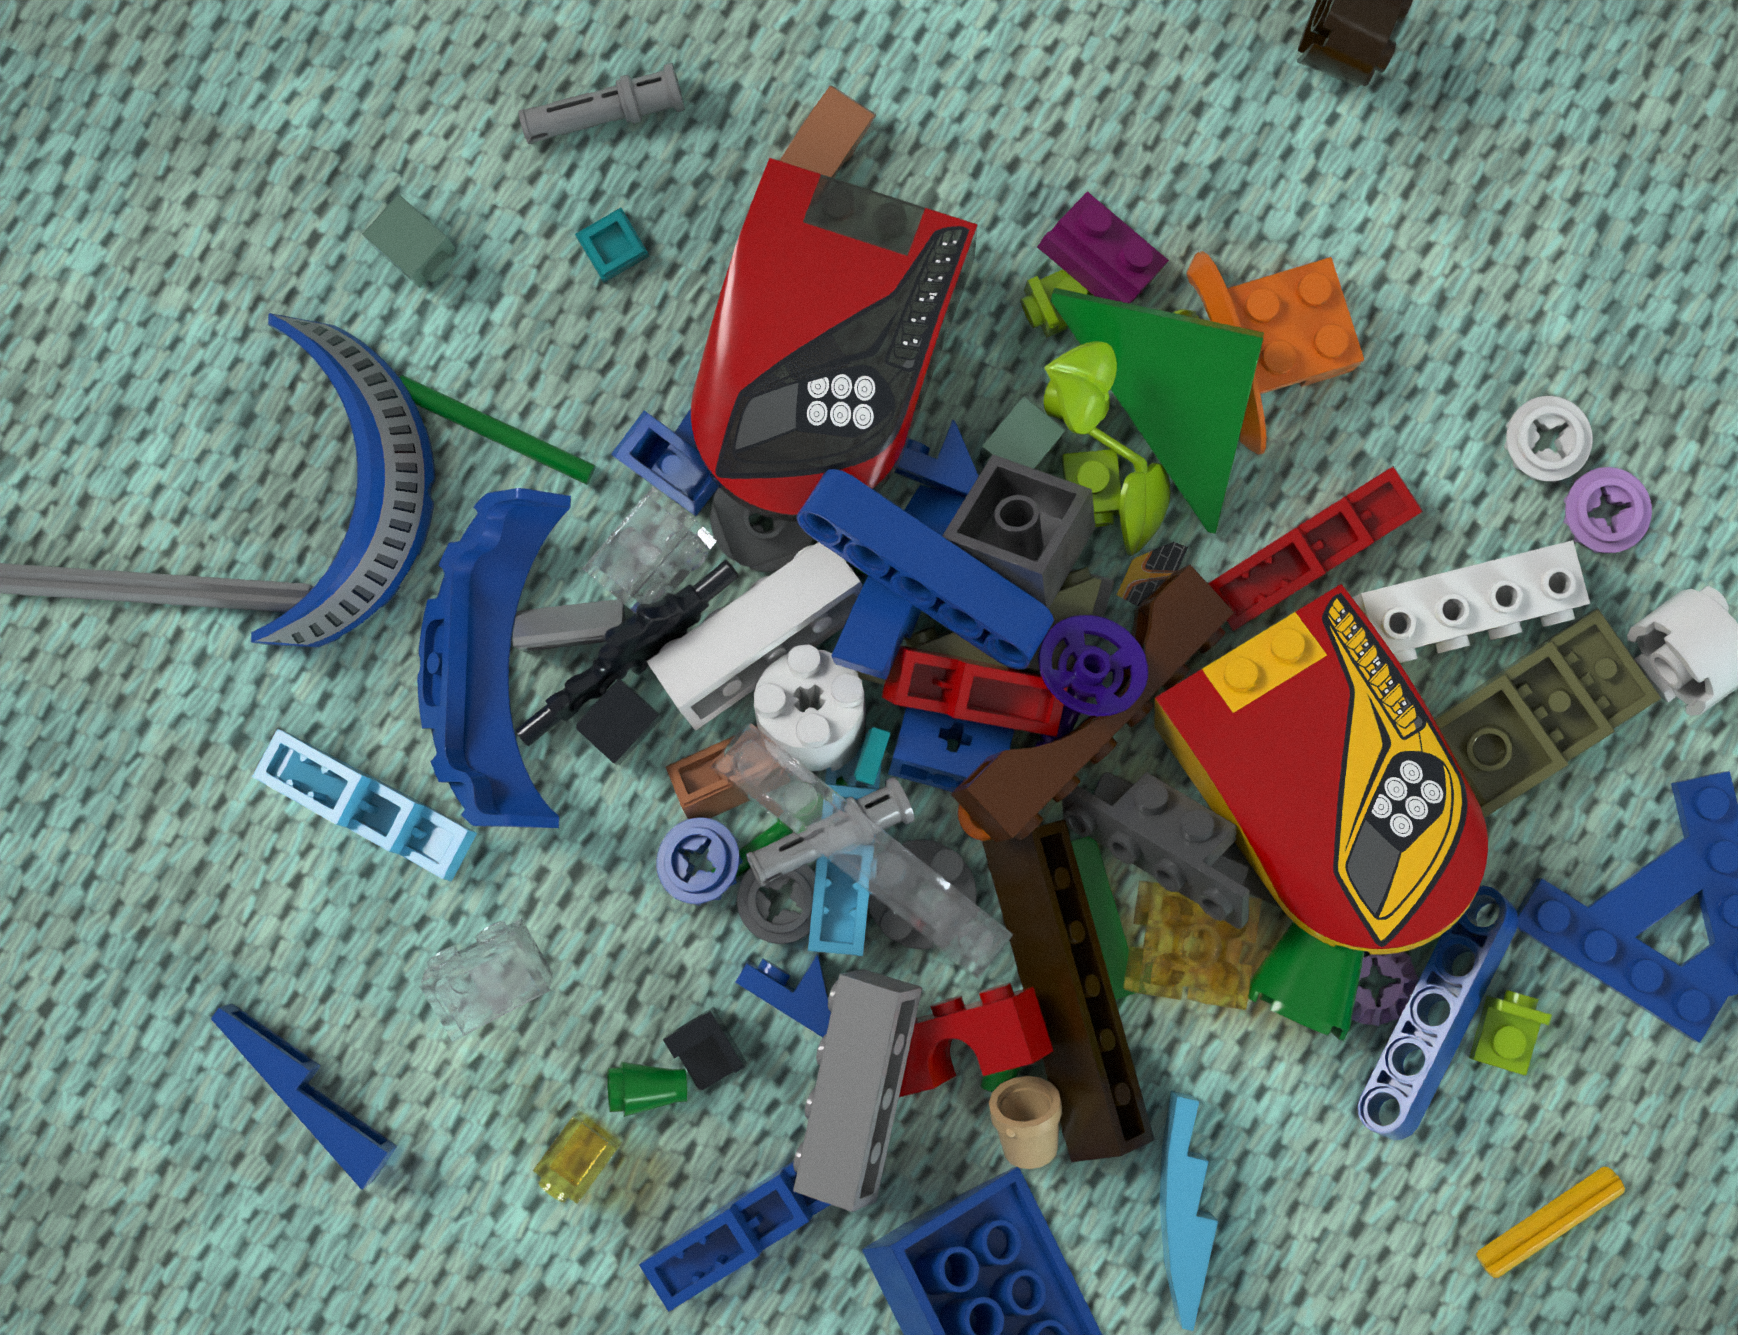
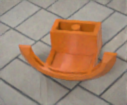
M1204 251L1194 255L1186 274L1189 283L1200 296L1210 321L1264 332L1239 436V441L1249 450L1258 455L1263 454L1266 450L1267 436L1260 394L1300 383L1301 387L1340 376L1352 372L1364 361L1332 257L1227 288L1210 256Z

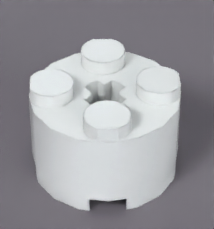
M1706 586L1700 591L1693 589L1680 591L1632 626L1627 634V640L1634 643L1637 641L1641 650V654L1634 660L1658 694L1667 702L1678 697L1688 704L1686 706V714L1690 716L1703 714L1738 688V623L1728 613L1729 606L1724 596L1710 586Z
M810 644L795 646L788 654L782 655L769 665L759 679L754 692L757 727L765 752L779 767L797 775H805V771H821L830 767L832 771L839 770L856 756L865 740L866 732L865 695L862 680L859 678L858 673L855 670L836 665L831 657L832 653L825 650H817L816 647Z

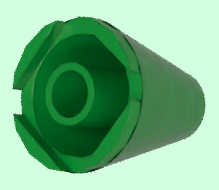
M1292 922L1246 983L1247 985L1242 995L1256 1003L1259 994L1262 993L1260 1000L1272 1004L1269 1010L1327 1036L1331 1032L1339 1040L1344 1041L1348 1031H1350L1365 951L1353 950L1338 945L1333 947L1309 935L1296 923Z

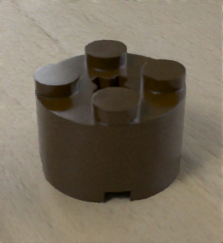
M1316 0L1299 43L1298 51L1303 54L1297 59V63L1355 87L1361 85L1366 87L1371 81L1375 70L1383 73L1387 68L1396 48V41L1389 38L1396 21L1401 23L1404 20L1413 0Z

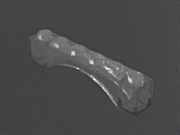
M744 724L711 765L710 769L847 874L966 974L979 979L1013 934L753 724Z

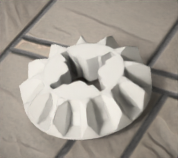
M1541 396L1531 399L1518 407L1506 424L1507 433L1504 448L1508 450L1513 460V467L1520 469L1531 480L1551 481L1554 483L1572 476L1586 463L1592 449L1593 436L1587 417L1578 406L1561 397ZM1561 425L1564 427L1558 433L1559 437L1554 441L1555 446L1558 448L1557 453H1554L1550 448L1533 453L1532 449L1540 438L1539 433L1536 431L1537 427H1540L1545 432L1553 428L1556 429Z

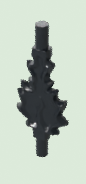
M724 560L694 586L689 584L676 594L668 592L663 599L655 603L637 606L636 613L632 617L606 631L605 641L607 644L600 649L598 658L593 661V665L586 671L568 679L564 684V689L545 700L547 704L516 729L520 739L530 746L561 720L567 722L590 699H600L616 679H624L630 668L637 675L644 672L648 666V660L656 656L668 642L686 635L687 629L700 621L701 613L710 606L708 602L739 578L735 568L727 560Z

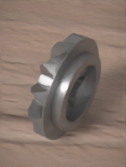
M803 865L763 886L766 889L779 890L784 884L787 885L790 878L794 879L790 898L796 902L797 907L803 910L800 914L795 910L791 912L788 909H783L778 915L775 914L772 921L767 919L771 912L769 909L772 901L766 897V893L759 890L761 886L752 869L748 870L738 888L737 907L744 925L751 933L764 941L776 944L791 943L810 933L815 872L808 865Z

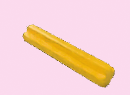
M1600 1168L1478 1250L1476 1255L1480 1264L1491 1277H1501L1624 1194L1625 1187L1621 1179L1611 1168Z

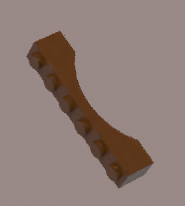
M1191 565L1170 574L1134 610L1132 635L1142 647L1148 664L1147 684L1139 699L1130 708L1118 714L1110 716L1090 715L1070 733L1051 743L1033 748L1004 750L988 756L951 793L952 797L995 843L1014 837L1018 841L1023 840L1042 822L1043 817L1038 812L1051 799L1058 803L1077 787L1081 780L1075 774L1088 761L1095 765L1105 758L1118 743L1113 736L1125 724L1129 727L1136 725L1153 709L1154 705L1149 699L1161 687L1168 690L1175 686L1189 672L1190 668L1185 662L1197 650L1204 654L1222 639L1226 632L1221 626L1234 613L1233 610ZM1130 668L1123 670V681L1115 693L1119 698L1129 688L1131 679Z

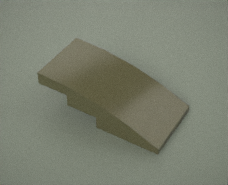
M1596 607L1434 717V720L1472 788L1485 818L1566 767L1569 760L1614 733V728L1654 704L1661 697L1598 607Z

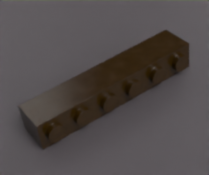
M1065 819L1039 825L1021 841H1018L1015 837L997 843L993 839L982 841L1023 989L1034 987L1052 1044L1053 1052L1042 1059L1047 1080L1059 1091L1062 1105L1060 1124L1071 1162L1123 1156L1154 1141V1135Z

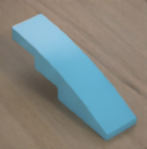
M280 729L276 730L252 775L258 781L334 824L354 831L385 850L403 856L444 880H453L477 835V832L422 802Z
M864 742L856 756L839 770L832 771L831 767L826 769L821 820L840 811L839 805L843 803L844 799L853 797L857 800L879 789L881 765L874 786L855 780L854 773ZM842 776L848 786L836 784V779ZM875 834L873 835V841L866 845H858L853 841L817 859L808 951L863 956Z
M1171 1090L1161 1154L1159 1205L1163 1254L1175 1317L1182 1329L1194 1331L1218 1220L1210 1212L1198 1210L1209 1161L1200 1153L1188 1151L1199 1101L1192 1095Z

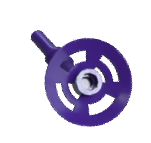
M1077 615L1063 619L1048 631L1039 650V670L1047 688L1064 706L1057 737L1040 734L1044 741H1037L1035 747L1051 743L1070 733L1081 713L1092 716H1110L1127 710L1139 699L1148 680L1147 659L1138 641L1124 627L1103 617ZM1084 634L1102 637L1114 644L1119 650L1110 656L1101 648L1085 645ZM1064 640L1067 647L1062 651L1058 659L1057 670L1052 669L1053 651ZM1073 655L1076 662L1071 671H1067V660ZM1130 668L1131 679L1129 688L1119 698L1115 693L1123 681V670ZM1112 672V684L1106 688L1102 683L1107 674ZM1088 697H1095L1097 704L1087 703L1086 701Z

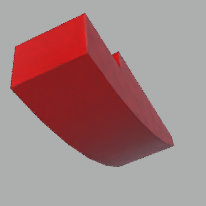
M901 645L888 678L885 680L882 698L894 705L938 712L957 719L1056 737L1064 706L1050 692L1042 676L1039 674Z

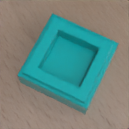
M621 207L575 234L603 283L649 257L648 251Z
M872 726V729H868L855 769V780L874 786L891 732Z

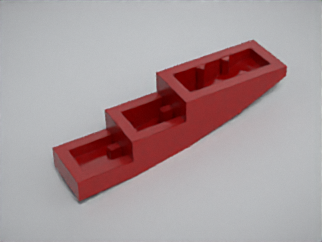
M1392 466L1208 584L1233 610L1234 613L1227 622L1232 630L1235 631L1414 518L1423 510L1396 468Z

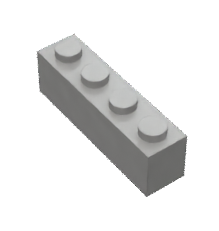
M865 969L839 974V978L832 986L828 997V1009L831 1011L827 1034L824 1035L817 1049L816 1061L820 1067L816 1086L809 1094L805 1106V1116L808 1119L805 1138L798 1147L794 1158L793 1167L797 1173L794 1192L851 1212L877 1201L922 987Z

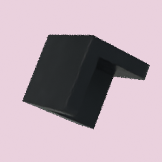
M618 678L576 724V729L612 763L620 765L663 717L629 685Z
M714 1007L669 1033L663 1039L673 1058L675 1059L679 1056L695 1085L700 1090L708 1088L732 1072L737 1073L745 1068L747 1064Z

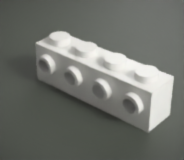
M1573 540L1364 592L1352 597L1399 663L1418 659L1415 648L1434 643L1438 653L1470 646L1468 635L1488 630L1490 640L1522 633L1520 622L1540 617L1542 627L1574 620L1573 609L1590 604Z
M817 542L815 545H810L800 550L792 561L772 575L757 580L752 584L749 591L726 607L718 608L711 612L703 623L686 635L668 642L647 663L676 707L696 731L755 690L765 669L782 655L788 654L792 648L809 644L816 647L842 629L863 585L842 557Z

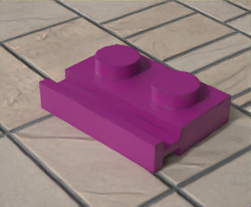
M1088 191L1057 222L1055 227L1044 235L1037 246L1038 249L1094 296L1129 304L1141 294L1169 261Z

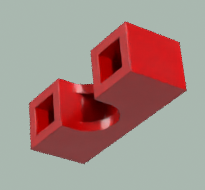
M1005 983L979 992L981 1001L965 1005L962 996H958L931 1005L933 1014L918 1018L916 1016L899 1097L934 1089L956 1076L950 1055L953 1039L961 1040L971 1047L977 1056L983 1076L1033 1064L1053 1052L1034 987L1014 992L1011 983Z

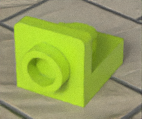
M1063 269L1040 280L1038 276L1027 280L1024 288L1026 297L1020 299L1022 309L1030 326L1033 329L1041 326L1046 338L1069 328L1051 302L1054 288L1094 296Z
M1109 449L1063 454L1064 480L1092 489L1095 527L1113 525L1114 516L1120 515L1121 486L1117 453Z
M1509 990L1505 991L1503 1000L1487 995L1469 1058L1526 1076L1541 1023L1549 1025L1552 1015L1536 1010L1539 999Z

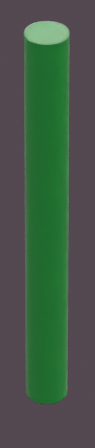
M404 375L399 377L410 393L415 405L586 485L589 483L596 465Z

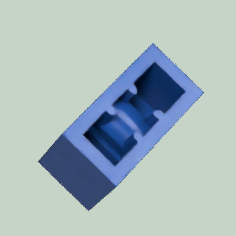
M906 707L888 775L953 792L988 756L1010 749L1015 729L957 719L943 713ZM948 739L958 741L957 752L947 750Z

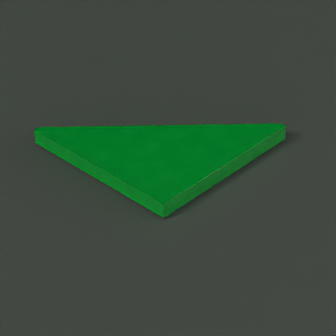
M1054 288L1051 302L1080 345L1100 341L1112 347L1117 361L1116 377L1111 387L1112 392L1207 532L1216 534L1264 332Z

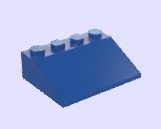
M1014 1167L919 1215L862 1249L903 1335H1102L1018 1167Z

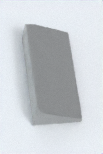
M621 599L520 610L515 617L512 637L513 646L526 652L606 642V631L626 621L624 603Z

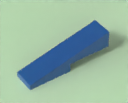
M234 1004L219 1007L211 1018L217 1027L359 1188L363 1190L371 1184L397 1145L309 1084L320 1068V1064Z

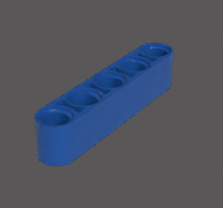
M837 469L827 470L797 514L799 526L813 539L1007 667L1013 669L1027 668L1053 624L1054 618L1052 613L1040 601L844 471Z
M1484 885L1479 886L1473 901L1462 917L1441 935L1360 1096L1358 1115L1363 1125L1370 1131L1385 1138L1401 1140L1411 1136L1418 1128L1518 926V914L1513 904L1494 888ZM1487 904H1498L1499 915L1497 920L1487 927L1477 926L1476 918L1480 909ZM1465 952H1472L1475 962L1471 971L1464 976H1454L1452 965L1456 957ZM1439 1001H1447L1450 1012L1446 1021L1439 1026H1430L1428 1022L1429 1009ZM1421 1049L1425 1056L1423 1068L1419 1073L1407 1076L1403 1066L1406 1056L1414 1050ZM1396 1098L1400 1106L1399 1116L1392 1124L1383 1126L1379 1119L1380 1107L1387 1100Z

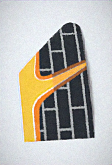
M1171 542L1134 558L1116 595L1139 606L1170 574L1178 571L1188 547Z

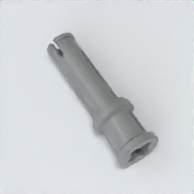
M668 63L664 65L663 71L633 79L628 74L620 76L619 80H616L615 86L558 100L539 107L522 109L518 113L525 139L528 144H533L546 138L572 133L621 119H626L627 123L632 122L635 124L641 122L644 115L670 108L680 112L684 111L685 107L673 63Z
M895 777L885 780L884 787L857 800L853 797L846 798L839 805L840 811L797 830L772 844L747 853V860L760 886L763 887L768 882L811 863L853 841L858 845H866L873 841L874 834L901 821L906 825L914 822L915 817L911 804Z

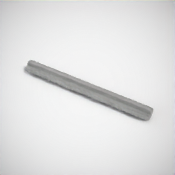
M0 563V593L287 612L314 587L304 583Z

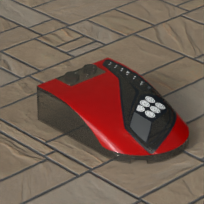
M769 158L725 276L691 401V423L696 448L710 473V477L726 495L743 507L760 515L777 520L798 522V512L823 474L829 469L844 471L876 492L886 484L898 467L905 452L975 259L978 224Z

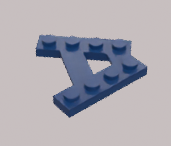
M1730 771L1671 783L1684 838L1588 907L1546 880L1537 878L1517 909L1519 921L1517 929L1698 1043L1701 1042L1728 996L1738 994V803ZM1698 895L1709 945L1679 966L1635 938L1692 896Z

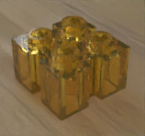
M1139 881L1133 924L1146 926L1143 948L1129 947L1123 989L1139 994L1181 1000L1183 986L1189 987L1187 995L1189 1000L1246 1010L1252 965L1239 963L1242 941L1256 943L1262 899L1249 897L1248 922L1241 929H1237L1224 920L1213 919L1203 911L1200 905L1179 892L1168 891L1158 882ZM1193 931L1192 937L1200 939V947L1198 951H1190L1187 957V951L1184 950V941Z

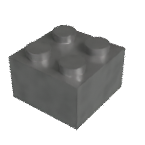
M992 454L944 532L943 537L1040 601L1049 609L1095 529L1092 489Z

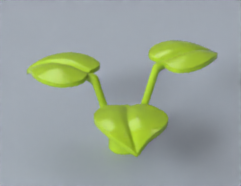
M1180 309L1173 312L1199 318L1194 310ZM1093 341L1067 351L1045 366V370L1051 380L1044 394V409L1048 416L1063 419L1071 432L1080 435L1089 434L1134 465L1135 472L1130 473L1123 482L1119 502L1120 523L1126 553L1133 556L1151 540L1163 522L1170 502V480L1162 464L1151 463L1147 467V462L1142 456L1096 427L1105 418L1109 410L1110 396L1108 391L1111 390L1116 377L1117 361L1115 353L1109 344Z

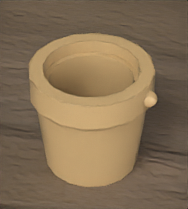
M1022 1076L1001 1083L991 1094L989 1108L992 1124L997 1129L1005 1158L1010 1164L1024 1169L1040 1168L1050 1163L1058 1151L1059 1122L1062 1115L1059 1091L1051 1082L1040 1077Z

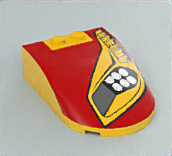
M1342 584L1155 697L1154 728L1213 812L1237 825L1236 840L1234 842L1286 915L1309 935L1333 947L1338 945L1353 950L1367 951L1373 955L1393 954L1417 948L1438 938L1449 930L1468 909L1483 879L1488 856V834L1480 804L1424 700L1395 655Z

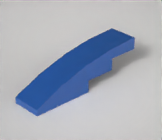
M920 485L904 511L943 536L965 497ZM868 575L831 655L834 663L887 680L903 638H911L921 610Z
M794 1161L721 1207L639 1264L668 1312L757 1258L764 1249L808 1223L813 1215L831 1205L793 1191L797 1175L793 1167Z

